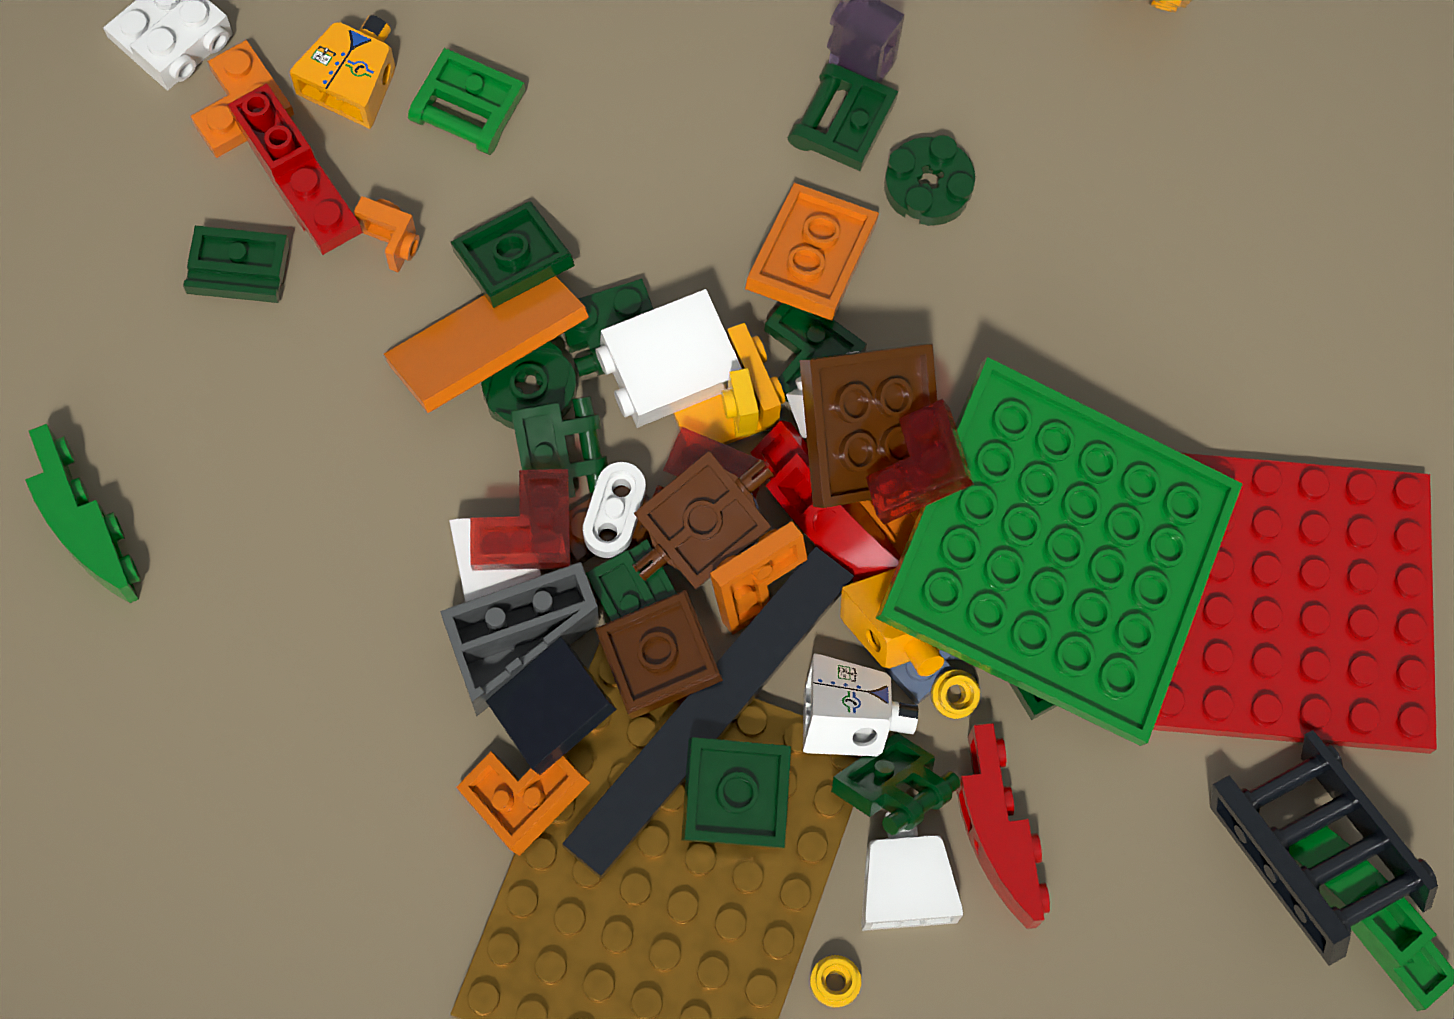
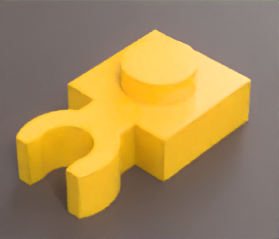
M745 368L730 371L728 389L721 390L726 418H733L736 438L753 435L755 430H757L759 411L749 370Z

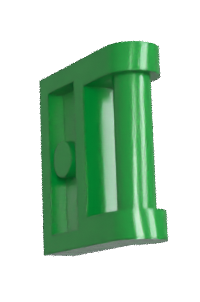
M444 48L409 108L408 119L419 125H423L426 122L476 144L478 151L491 155L498 145L503 129L525 93V84L523 81ZM438 97L488 120L482 128L434 107L433 103Z

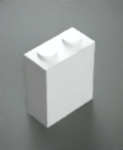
M706 289L601 330V347L596 348V354L605 375L613 373L620 388L615 390L614 394L621 413L624 417L632 415L637 428L720 395L721 390L728 389L729 372L742 369Z

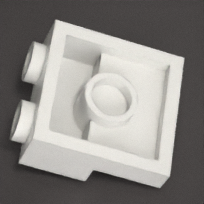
M135 0L103 27L107 37L167 91L177 82H182L189 78L198 64L211 53L219 52L233 35L227 15L209 0Z

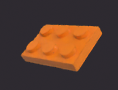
M794 183L747 277L745 289L833 321L876 227L879 213Z

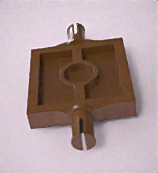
M708 451L635 511L634 515L649 532L654 546L639 561L632 564L635 571L639 572L653 560V563L639 574L640 577L646 581L664 564L668 563L679 569L692 586L698 589L711 578L710 573L717 569L724 559L732 555L741 554L770 530L772 526L757 509L751 494L771 476H774L770 469L767 468L755 479H752L767 467L765 463L760 459L759 462L738 478L726 471L715 456Z

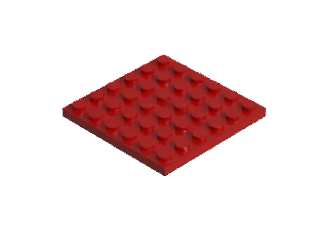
M1182 453L1242 483V487L1153 730L1303 743L1305 734L1314 730L1324 744L1330 743L1333 746L1427 754L1437 750L1430 474Z

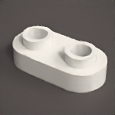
M616 462L610 464L602 470L595 486L583 525V535L587 548L599 557L613 558L626 551L635 531L638 518L634 515V512L643 505L646 483L642 472L630 463ZM623 485L630 489V493L625 497H618L613 493V490L617 486ZM605 529H611L616 532L617 536L611 541H604L599 537V534Z

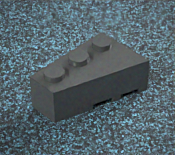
M581 562L440 611L476 717L489 707L486 700L559 637H562L571 645L599 624L598 606Z

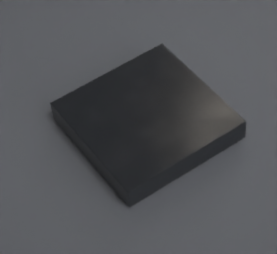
M559 637L486 700V703L531 769L539 775L544 773L617 710L570 644L562 637Z

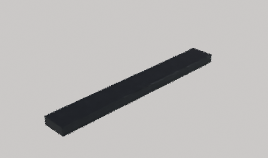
M815 547L807 556V560L799 565L716 664L723 681L690 694L562 843L563 848L602 879L686 780L688 739L691 737L720 739L841 596L842 587L852 583L854 575L818 547Z

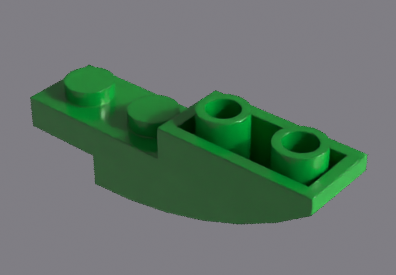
M47 424L29 430L28 432L43 473L27 478L25 481L46 523L72 557L90 576L110 592L129 603L139 600L133 584L141 581L140 575L131 555L122 556L117 541L125 539L116 514L114 512L106 514L97 500L90 502L81 478H72L68 465L75 463V458L65 436L56 438Z
M1326 826L1290 846L1289 853L1299 867L1306 866L1309 869L1350 845ZM1366 860L1321 885L1319 893L1330 907L1336 906L1340 909L1385 884L1388 880ZM1404 897L1351 927L1354 934L1416 1011L1426 1010L1454 985L1453 967L1431 941L1437 934Z

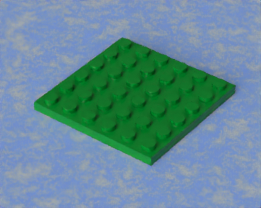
M987 357L981 362L876 615V619L1142 746L1149 742L1242 483Z

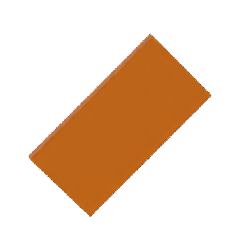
M555 276L495 308L492 307L483 295L384 353V356L391 369L426 412L429 413L586 320L589 316L580 300Z

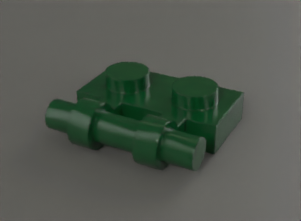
M643 279L578 298L585 306L589 318L564 332L563 336L569 353L588 348L589 355L574 359L579 377L597 372L598 376L605 374L596 354V348L601 347V330L654 310Z
M591 396L572 399L575 418L562 420L558 402L511 410L528 505L576 497L573 478L586 476L589 493H594L598 477L602 470L608 466L607 456H602L597 432V429H601L599 414H594ZM578 433L583 460L569 462L565 436Z
M895 733L886 740L883 752L880 755L862 756L833 777L831 792L869 817L882 808L890 812L882 820V825L888 834L895 836L903 829L912 830L923 822L924 814L931 808L940 809L951 801L952 793L960 788L961 782L959 777L952 771L946 772L941 777L934 773L935 756L899 733ZM913 788L919 793L911 797L905 791Z

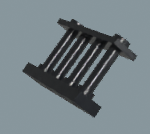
M1312 730L1304 736L1301 753L1303 762L1251 790L1246 788L1240 789L1229 775L1212 785L1210 808L1328 966L1346 957L1352 926L1407 895L1412 898L1424 913L1432 908L1438 885L1435 873L1430 865L1422 858L1417 859L1343 768L1342 759L1334 746L1330 743L1324 744L1315 731ZM1314 778H1317L1332 797V800L1280 829L1274 826L1270 828L1259 814V808ZM1344 816H1347L1363 836V839L1309 869L1306 866L1299 867L1289 853L1290 846ZM1375 855H1378L1395 877L1340 909L1336 906L1330 907L1319 893L1321 885Z

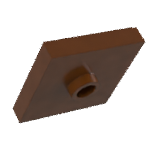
M686 590L595 628L626 711L631 719L723 681Z

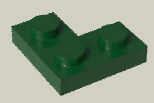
M784 303L779 306L765 323L764 331L797 355L778 377L786 402H788L786 394L798 388L795 380L801 376L799 360L841 355L854 351H866L867 343L834 319L831 321Z

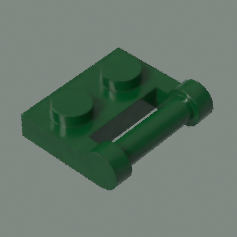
M828 63L819 76L821 84L800 124L793 126L787 139L791 145L799 150H812L861 171L897 101L899 91L839 65ZM836 91H847L848 94L827 134L817 131L816 129Z

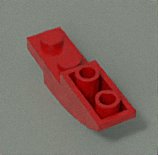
M267 83L227 104L229 111L303 231L306 230L322 255L363 233L360 223L315 159L310 145Z
M780 420L750 452L756 462H759L761 459L767 467L763 471L769 468L774 474L773 477L769 478L770 481L765 486L820 550L854 575V583L895 569L901 556L860 502L826 508L813 507L807 443L791 422Z
M994 723L974 725L968 735L973 775L961 776L960 788L956 790L965 829L978 862L996 893L1026 929L1037 928L1045 920L1044 913L1050 912L1048 888L1045 882L1039 883L1036 863L1042 862L1040 838L1038 833H1031L1029 819L1009 821L1008 816L1014 815V798L1011 787L1003 786L1001 767H1006L1007 764L1003 738H996Z

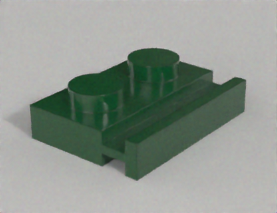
M195 225L187 263V278L183 283L186 294L279 303L280 284L283 282L289 248L288 237L284 234Z
M647 539L634 548L624 551L585 573L611 621L677 594L663 566L646 581L640 577L639 574L651 565L653 560L639 572H636L632 564H635L653 549Z

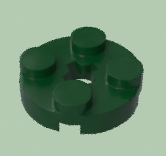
M938 135L935 138H916L904 143L890 155L884 180L885 195L892 208L904 218L907 214L912 218L919 219V224L927 226L942 225L956 219L965 210L973 194L976 179L975 170L970 158L962 149L957 147V143L951 137ZM926 173L936 175L939 178L937 188L931 189L928 183L920 184L918 180L922 179L923 174Z
M547 342L481 382L483 397L491 417L511 429H514L511 410L558 402L561 418L563 419L573 405L572 399H575L576 396L575 371L571 363L562 355V351L550 342ZM527 376H535L536 384L541 386L539 390L533 391L532 394H524L521 388L516 387L517 382H525Z

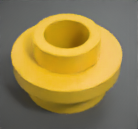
M947 670L941 673L932 685V703L943 716L953 719L964 718L970 715L979 703V685L971 674L963 670ZM956 684L961 690V696L958 701L951 703L947 697V691L952 685Z
M831 955L821 959L813 968L810 976V987L813 995L820 1003L833 1008L844 1007L857 997L861 988V975L857 966L850 959L840 955ZM831 973L840 974L845 981L844 988L840 991H832L826 985V977Z

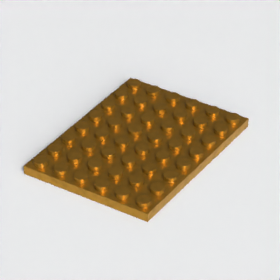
M599 642L589 667V672L611 699L617 710L565 754L591 783L520 856L516 853L514 854L450 1015L456 1019H779L853 809L852 805L831 792L833 777L862 756L803 752V716L754 698L719 740L791 746L785 848L681 841L685 795L684 781L612 868L600 879L564 849L562 843L688 696L631 719L626 711L601 642Z

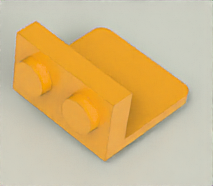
M745 322L728 328L727 336L741 368H748L759 411L757 430H755V434L773 428L779 423L781 404L785 403V395L776 376L769 378L763 363L767 362V356L758 336L751 337ZM721 394L673 413L689 452L694 455H700L751 436L735 437L733 418H726Z

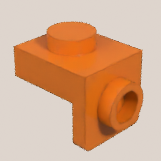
M361 196L354 214L360 223L362 232L388 243L385 255L389 269L399 272L405 260H412L419 245L420 237L416 233L413 215L401 211L397 205L388 200L378 199L374 201Z

